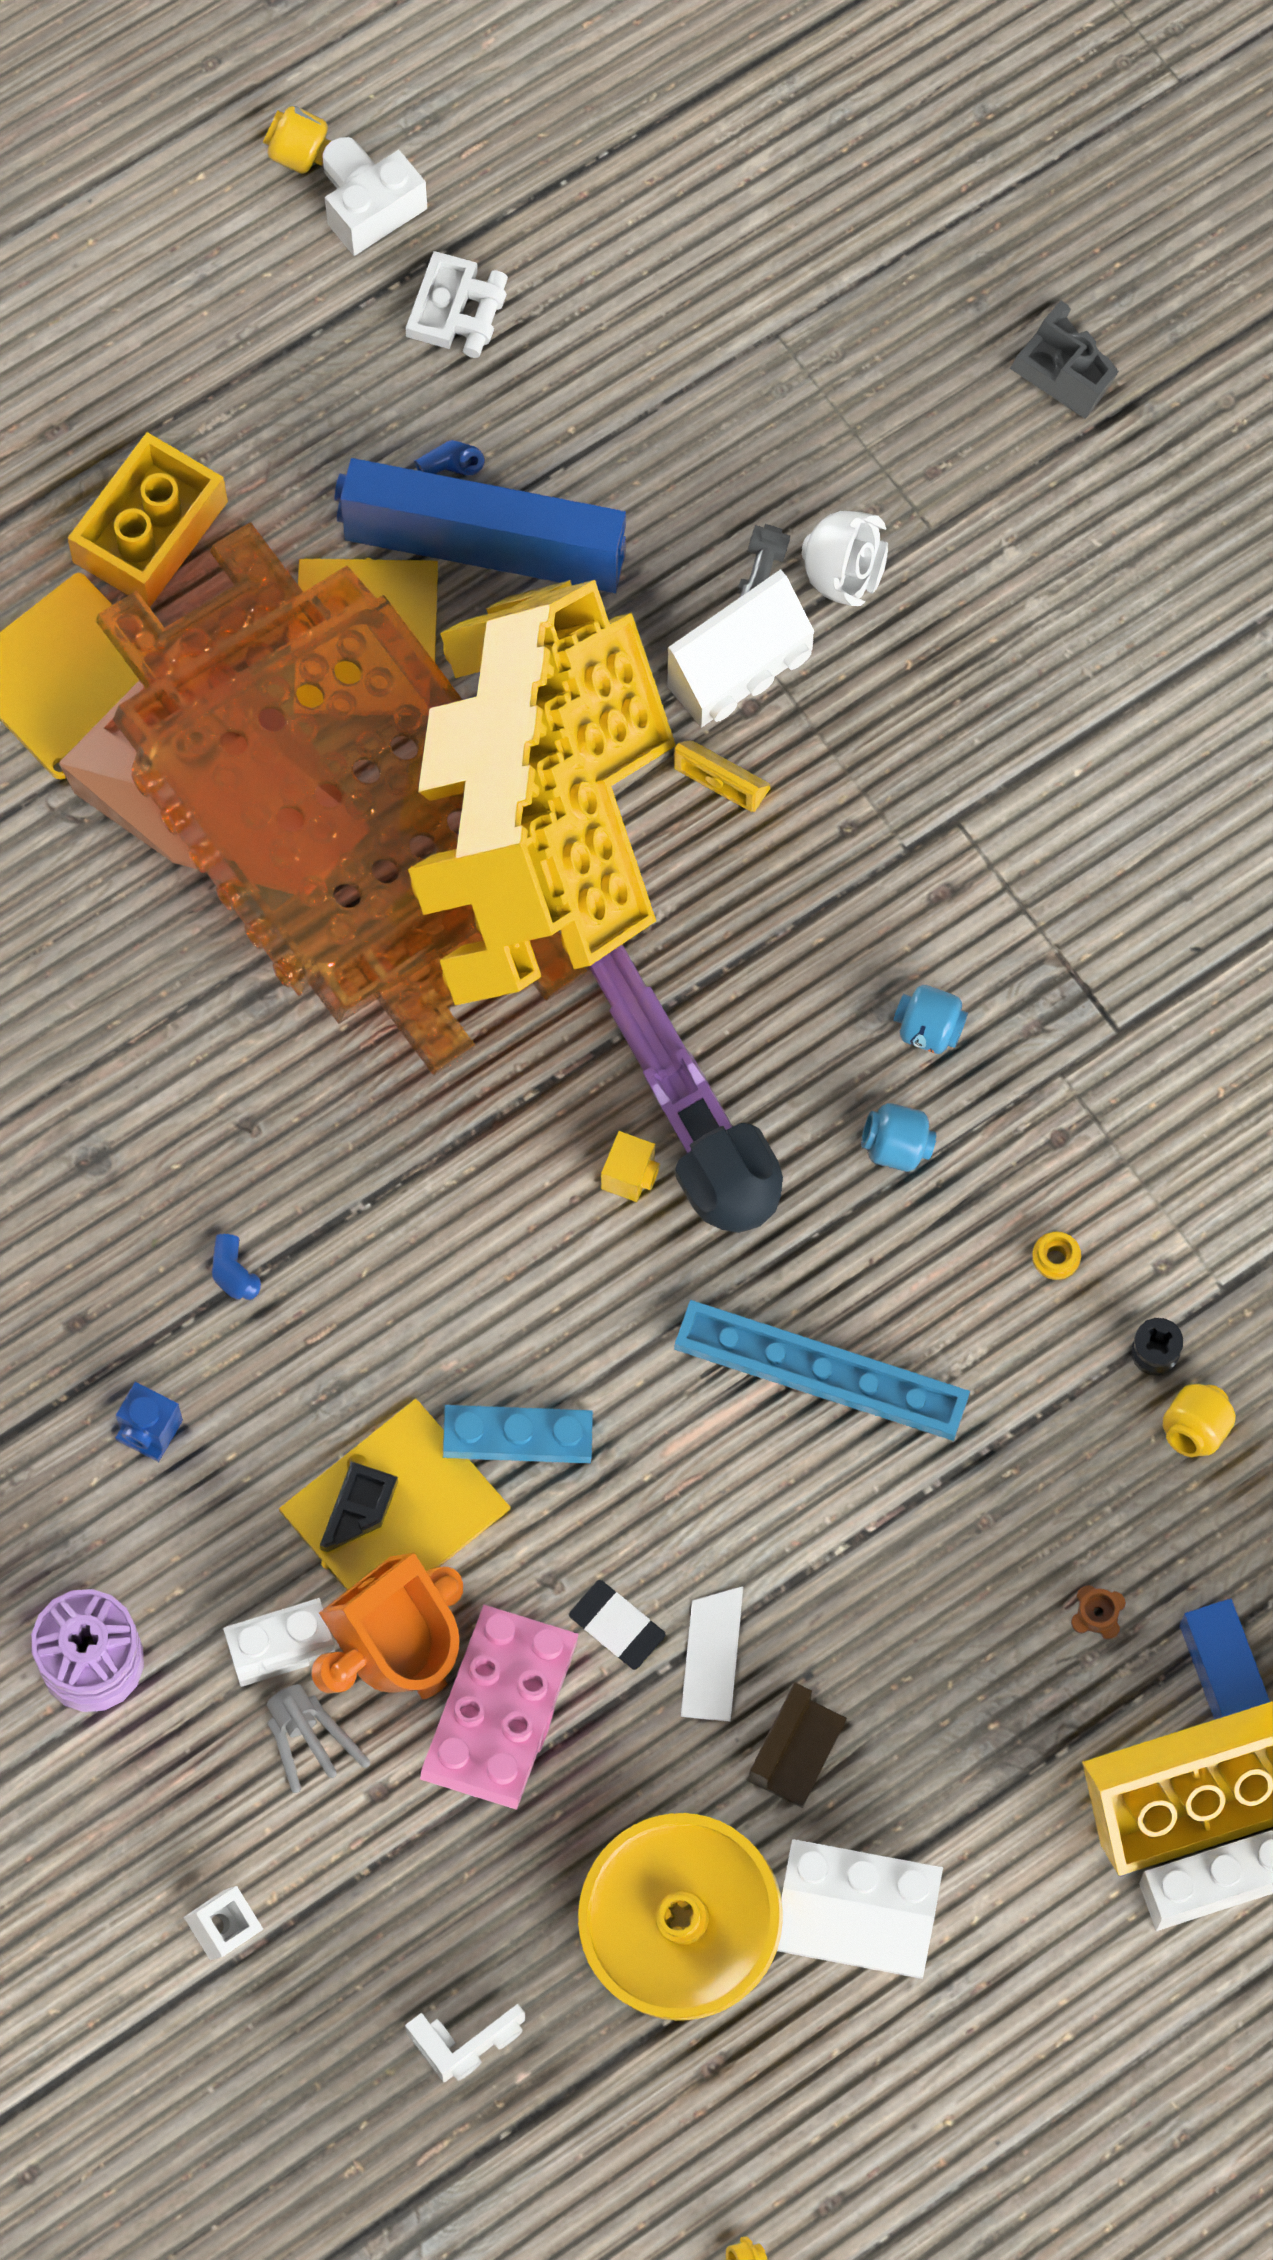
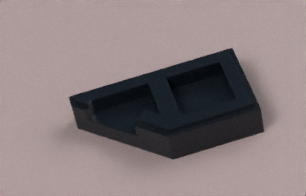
M351 1461L321 1540L320 1549L329 1552L382 1527L398 1484V1477Z

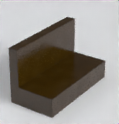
M794 1682L750 1769L749 1782L803 1808L847 1718L812 1701V1690Z

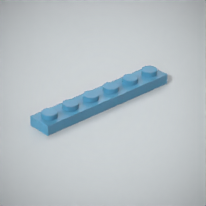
M693 1300L689 1302L674 1345V1350L952 1441L955 1440L970 1395L969 1390Z

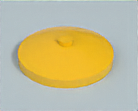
M671 1813L648 1818L634 1824L615 1837L602 1850L590 1868L583 1884L578 1908V1927L582 1948L590 1967L600 1982L626 2005L649 2016L667 2020H693L711 2016L728 2009L748 1995L766 1974L775 1957L783 1924V1908L778 1883L771 1867L760 1851L744 1835L731 1826L711 1817L690 1813Z

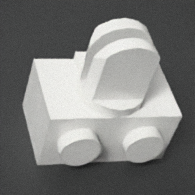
M350 137L335 139L325 147L323 152L324 173L337 188L325 197L327 223L353 256H356L427 209L426 182L399 149L375 164L361 146Z

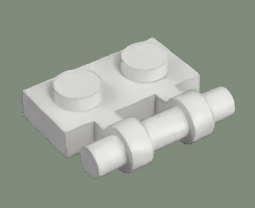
M433 251L406 326V337L450 349L455 334H459L467 338L463 353L473 358L480 357L483 346L489 344L494 331L491 323L495 312L502 308L507 295L504 291L508 279L507 275L495 270L491 271L487 282L476 280L475 277L478 272L476 262ZM468 299L479 303L475 317L463 314Z

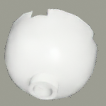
M839 511L824 518L816 525L812 533L805 538L802 546V558L805 560L806 572L810 583L824 597L850 606H861L865 601L859 598L862 597L865 589L870 593H874L884 572L888 553V542L880 541L878 528L886 530V527L879 516L864 512Z

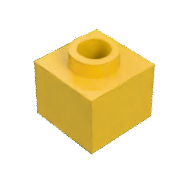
M618 1131L601 1172V1189L638 1202L643 1188L652 1189L660 1169V1163L655 1161V1144Z

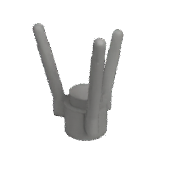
M295 1684L279 1691L267 1702L266 1706L273 1716L267 1724L276 1739L285 1773L293 1793H299L301 1786L287 1740V1732L290 1737L303 1735L327 1776L335 1778L337 1775V1771L331 1763L329 1756L312 1730L317 1723L314 1717L363 1768L370 1766V1760L324 1711L315 1695L308 1697L300 1684Z

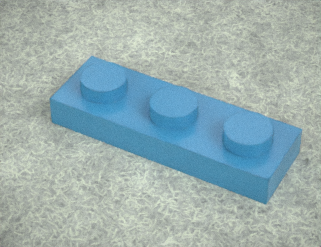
M445 1405L443 1458L591 1464L593 1410Z

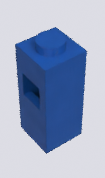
M1232 1598L1184 1613L1179 1626L1214 1720L1269 1703L1268 1694Z

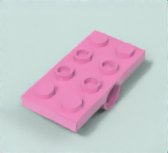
M483 1605L421 1769L420 1780L517 1810L537 1753H540L544 1745L555 1703L577 1645L578 1634Z

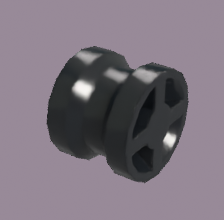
M1165 1318L1146 1320L1139 1326L1132 1344L1131 1356L1134 1364L1142 1372L1149 1375L1160 1376L1169 1373L1176 1366L1183 1349L1181 1330L1174 1322ZM1152 1337H1154L1155 1339H1160V1340H1162V1341H1163V1340H1166V1341H1164L1163 1343H1161V1342H1159V1341H1154Z

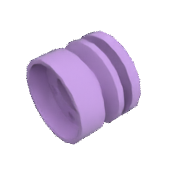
M93 1589L73 1590L53 1599L38 1615L31 1634L32 1655L49 1693L64 1706L82 1712L105 1711L123 1702L137 1687L144 1668L143 1646L127 1608L112 1595ZM91 1636L95 1645H88L86 1653H79L77 1645L83 1644L85 1637Z

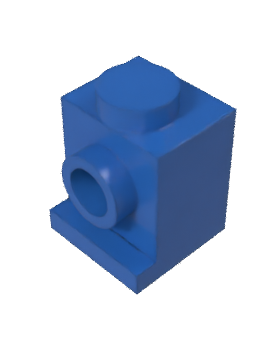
M135 1382L116 1413L120 1430L115 1439L159 1462L183 1421L179 1404Z

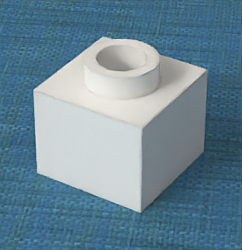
M237 1886L223 1890L184 1916V1919L210 1960L225 1956L263 1930ZM214 1916L219 1917L223 1921L224 1928L221 1934L212 1922Z

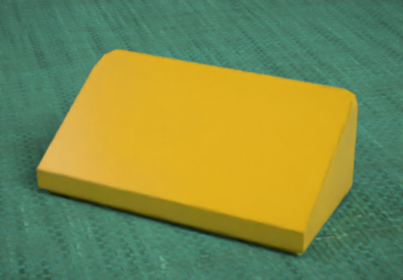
M694 741L680 742L675 747V770L750 812L757 810L770 790V784Z

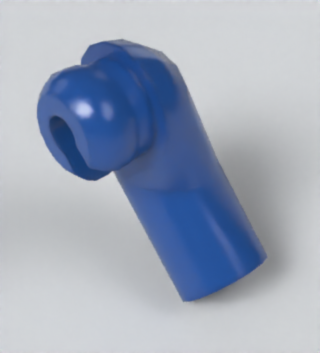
M450 440L416 459L414 463L417 470L438 474L443 470H448L463 475H474L483 468L485 458L477 447Z
M231 1234L216 1235L212 1277L215 1283L234 1299H254L260 1292L261 1281L256 1274H249L237 1262L240 1238Z

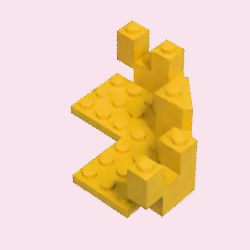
M570 580L508 596L486 608L487 615L464 620L440 633L443 641L444 655L451 664L455 678L480 672L477 697L430 708L418 792L429 801L464 793L457 849L433 854L409 868L408 872L411 877L412 891L419 900L423 915L472 905L475 914V925L482 934L484 941L463 945L439 960L443 970L444 983L450 990L455 1006L516 993L542 977L529 940L551 936L561 930L563 948L569 954L573 969L591 966L656 922L611 786L669 751L676 744L632 612L608 620L595 580L573 586Z

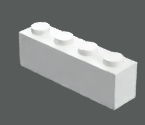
M1273 1830L1144 1871L1139 1885L1156 1931L1273 1894Z

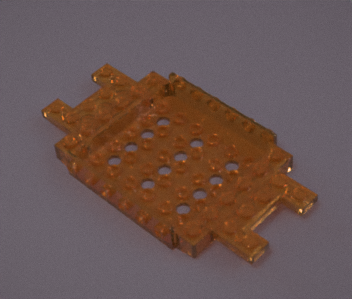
M249 522L213 544L210 551L233 582V587L165 628L137 591L103 610L96 618V623L145 687L141 692L119 704L113 718L115 724L137 752L131 767L132 780L139 792L145 797L150 796L158 806L161 820L168 831L173 835L178 834L187 845L188 855L193 865L200 872H207L216 884V892L222 904L230 911L235 910L245 924L244 929L251 943L258 949L263 948L273 961V970L284 986L292 987L298 996L307 992L311 986L338 1024L375 1000H378L433 1076H435L471 1052L475 1046L474 1042L449 1010L455 1004L450 990L444 983L443 970L439 960L463 945L484 940L475 925V914L471 904L423 915L419 900L412 891L411 877L408 869L424 859L418 858L412 853L410 840L416 836L430 838L436 846V854L457 849L459 834L454 833L449 828L447 818L453 812H462L464 793L429 801L418 791L429 710L433 707L463 699L384 595L376 598L348 566L343 567L303 592L254 525ZM343 661L354 663L360 670V680L353 684L341 682L335 675V666ZM303 685L317 687L323 695L322 704L313 708L302 705L296 695L297 689ZM267 708L276 709L284 716L285 726L278 731L266 730L259 722V713ZM228 732H236L244 737L247 749L240 755H230L222 749L220 737ZM399 736L408 737L416 744L417 754L411 759H401L393 753L391 741ZM360 760L373 762L379 769L378 780L373 783L361 782L353 773V765ZM322 784L335 786L341 793V803L335 807L321 805L315 797V789ZM284 808L297 810L303 817L302 828L297 831L284 830L277 822V813ZM378 860L392 862L398 870L397 880L392 883L378 881L373 876L372 865ZM341 884L352 885L360 894V903L352 908L342 907L334 898V889ZM559 932L551 936L529 940L542 976L534 981L533 985L545 1001L553 998L586 974L587 969L585 967L573 969L569 954L563 948Z

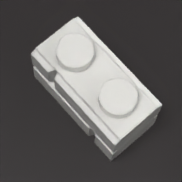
M320 1598L223 1628L241 1687L307 1667L310 1661L315 1662L320 1655L335 1652L330 1630L319 1614L323 1610Z

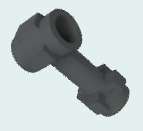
M765 524L764 527L754 526L747 552L756 554L749 580L742 578L740 580L737 593L740 594L739 598L769 578L774 560L783 562L791 535L782 533L783 529Z

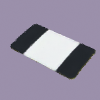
M603 1580L596 1581L569 1612V1617L633 1670L638 1669L666 1636V1633Z

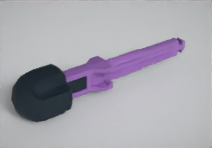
M620 945L588 967L611 1006L610 1013L639 1062L650 1089L687 1152L677 1162L675 1168L676 1179L691 1206L704 1222L721 1230L737 1233L760 1227L776 1212L779 1204L783 1182L779 1162L758 1127L748 1123L732 1125L693 1055L685 1048L652 988L646 987L624 946Z

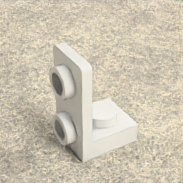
M519 2004L515 2005L454 2053L449 2048L455 2042L438 2019L430 2024L424 2015L420 2013L408 2022L405 2027L409 2038L444 2083L452 2076L459 2081L472 2073L482 2063L478 2056L494 2044L498 2049H502L515 2040L523 2032L519 2025L525 2021V2012Z

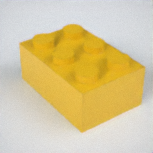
M146 432L67 539L73 563L150 608L228 503L224 477Z

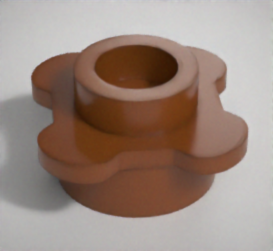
M1090 1585L1080 1588L1077 1592V1600L1079 1601L1078 1612L1071 1620L1073 1629L1081 1634L1087 1631L1100 1633L1107 1640L1115 1638L1120 1632V1626L1117 1623L1119 1612L1124 1609L1126 1604L1123 1595L1117 1591L1110 1592L1105 1589H1095ZM1100 1608L1103 1611V1615L1100 1617L1095 1616L1094 1610Z

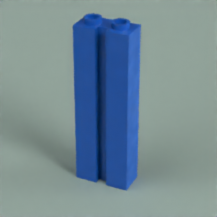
M355 458L350 459L347 474L340 473L338 476L334 500L339 502L337 522L343 523L345 541L559 583L570 580L571 585L595 580L599 591L615 594L617 592L626 554V536H624L626 511Z

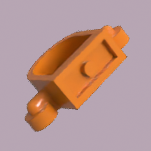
M415 1553L390 1556L319 1612L343 1652L325 1653L315 1660L312 1666V1679L316 1687L325 1693L344 1692L353 1686L358 1674L366 1684L382 1692L398 1693L416 1690L421 1699L430 1698L440 1692L447 1685L445 1677L453 1668L459 1650L458 1627L448 1606L456 1604L463 1594V1581L460 1574L451 1567H438L426 1571Z

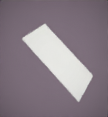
M743 1586L692 1600L681 1717L731 1722Z

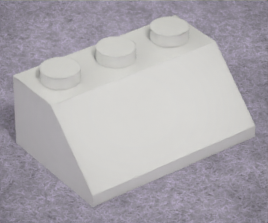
M781 569L668 647L667 687L701 728L713 719L716 722L725 719L735 710L740 700L750 693L753 696L762 693L773 683L776 675L786 668L790 670L798 668L810 657L813 647L814 630L787 576Z
M792 1839L781 1898L783 1924L777 1951L923 1979L943 1867Z

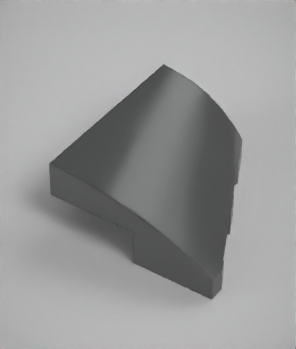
M1060 301L1043 320L1037 333L1016 356L1010 369L1086 419L1108 390L1119 371L1111 360L1098 350L1096 341L1088 331L1078 333L1067 318L1071 308L1063 301Z

